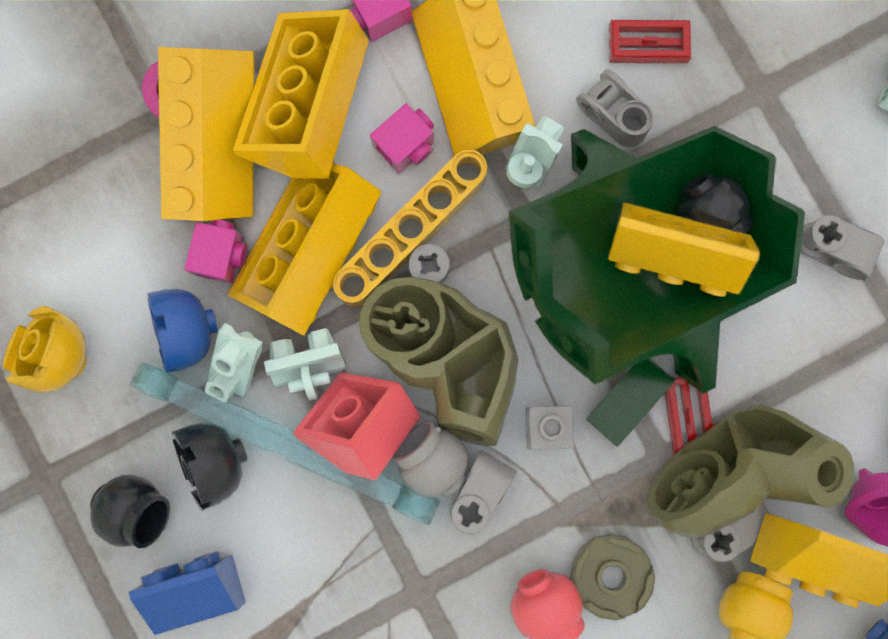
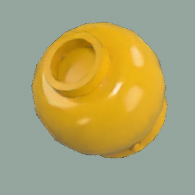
M746 571L739 572L736 583L730 584L725 589L719 604L721 623L730 630L728 638L786 639L793 623L794 612L790 605L793 591L785 585L765 576Z

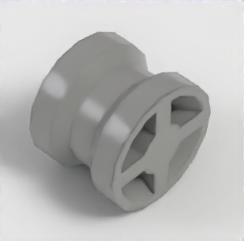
M435 244L418 246L409 258L411 276L433 280L442 284L449 274V258L447 253Z

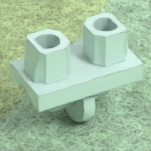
M543 116L536 127L529 123L526 124L505 167L508 179L515 186L520 188L534 186L538 189L541 187L563 147V144L558 142V139L562 135L564 127L547 116Z
M225 323L218 332L205 392L227 403L233 393L244 397L250 388L256 363L261 355L262 342L248 331L236 333L232 326Z
M326 328L312 331L307 335L310 350L296 353L292 339H281L270 343V360L264 361L266 373L271 376L276 388L288 385L290 393L305 390L309 401L318 399L317 387L331 383L329 374L347 370L345 359L338 343H334L329 330Z

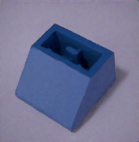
M216 551L194 558V561L184 564V569L182 570L179 569V565L176 563L156 569L153 573L141 577L142 585L129 591L131 602L154 635L237 611L246 603L233 554L220 558L219 552Z

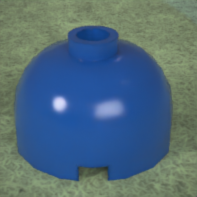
M164 289L147 293L153 328L160 347L159 352L165 373L183 370L196 365L206 356L210 349V334L218 333L213 309L204 310L197 296L181 289Z

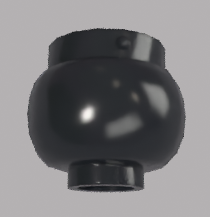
M706 173L689 182L681 190L684 196L678 203L677 216L744 234L753 226V220L749 215L750 202L748 195L741 184L733 178L726 176L714 178L712 173Z
M120 475L101 485L92 496L90 502L91 524L95 533L108 544L119 547L134 546L136 548H146L152 545L164 531L170 515V504L164 496L160 495L158 489L149 480L136 475Z

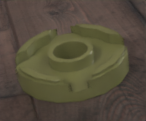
M607 534L594 537L580 548L573 559L570 578L578 589L586 610L599 618L616 621L624 619L633 613L636 614L645 607L653 594L655 573L648 555L641 546L627 537ZM609 566H619L623 571V581L615 588H607L601 580L603 571Z

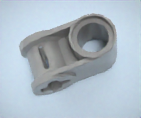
M605 69L600 74L601 80L587 93H581L576 98V102L586 116L598 123L617 143L625 147L637 146L643 142L653 124V112L646 103L628 88L620 76L609 69ZM629 117L635 118L639 121L642 128L636 131L629 130L625 127L622 120Z
M825 215L814 222L804 225L801 253L833 268L846 277L864 281L870 278L885 241L880 235L859 228L840 219L838 216Z
M480 451L451 508V519L455 527L467 534H474L483 530L496 506L504 498L517 471ZM474 502L478 505L476 512L481 515L478 522L470 521L468 525H464L461 523L463 516L458 510L461 505L469 507Z
M762 502L755 512L736 523L716 531L720 533L716 538L713 536L714 533L702 537L691 538L692 545L697 552L709 556L718 562L730 561L756 544L765 512H769ZM716 539L718 545L716 547L710 546L715 542Z

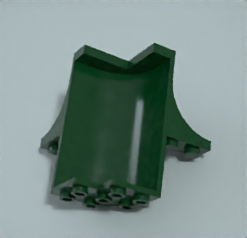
M717 126L705 129L638 158L586 129L572 133V170L579 174L578 178L558 191L509 211L514 269L524 300L532 298L541 315L535 321L537 326L552 347L595 385L641 361L655 356L672 354L675 373L678 376H681L702 394L716 388L720 321L797 283L805 212L800 207L773 194L776 166L775 155ZM706 173H712L714 178L718 176L733 178L741 184L748 195L750 202L749 215L753 220V226L746 234L752 236L760 254L739 294L727 292L726 296L712 295L700 289L701 284L686 280L683 281L682 285L667 283L658 279V273L641 269L640 273H630L616 268V262L608 260L623 202L677 216L678 203L684 196L681 192L683 187Z

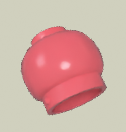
M546 569L535 570L520 579L518 589L514 592L510 603V611L515 625L523 636L529 639H577L584 631L585 623L581 617L583 602L578 589L571 579L556 572H549Z

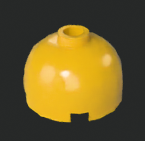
M41 306L28 314V316L34 319L27 327L18 325L13 332L4 355L3 369L10 371L11 377H5L7 382L27 390L44 393L61 389L82 373L86 366V342L83 332L74 320L55 309Z

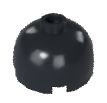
M209 423L193 424L172 432L175 438L172 439L185 480H189L192 487L196 486L197 490L192 491L191 494L201 511L206 510L228 499L238 489L242 479L241 463L247 461V455L239 438L231 440L224 429Z

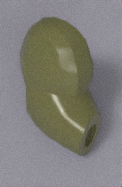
M416 277L394 278L377 286L365 300L359 316L360 334L369 351L387 364L396 376L410 386L433 390L438 427L453 432L464 442L481 446H496L514 392L519 362L507 322L477 308L457 289L433 280Z
M760 404L728 414L710 430L684 445L664 465L653 480L647 494V508L664 529L687 538L706 536L736 523L755 512L765 498L831 508L841 503L852 488L854 482V461L850 452L843 444L813 429L787 412Z

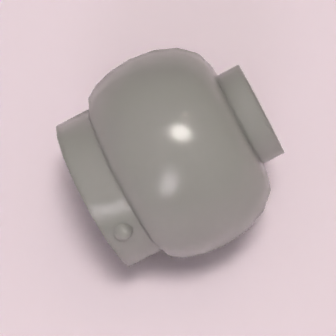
M432 421L422 422L414 427L392 457L393 462L399 466L400 477L407 488L425 498H433L440 495L447 497L453 494L462 486L467 476L465 471L468 465V454L464 444L453 432L437 427Z

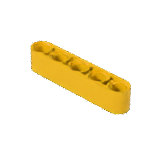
M470 149L456 154L337 272L334 277L333 287L334 292L343 303L352 307L364 305L365 300L377 286L389 281L409 261L412 252L418 246L426 244L481 190L485 184L488 168L482 154ZM469 164L475 166L480 174L474 180L468 181L458 175V169L463 165ZM442 192L450 197L451 203L445 209H435L428 202L430 197L435 193ZM410 220L417 221L422 225L423 230L416 238H406L400 233L403 223ZM382 248L388 249L394 254L391 264L382 268L373 265L371 259L374 252ZM350 277H360L364 280V289L358 296H346L343 292V285Z

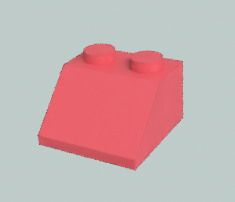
M340 372L294 430L293 434L298 440L345 473L376 481L421 416L400 383Z

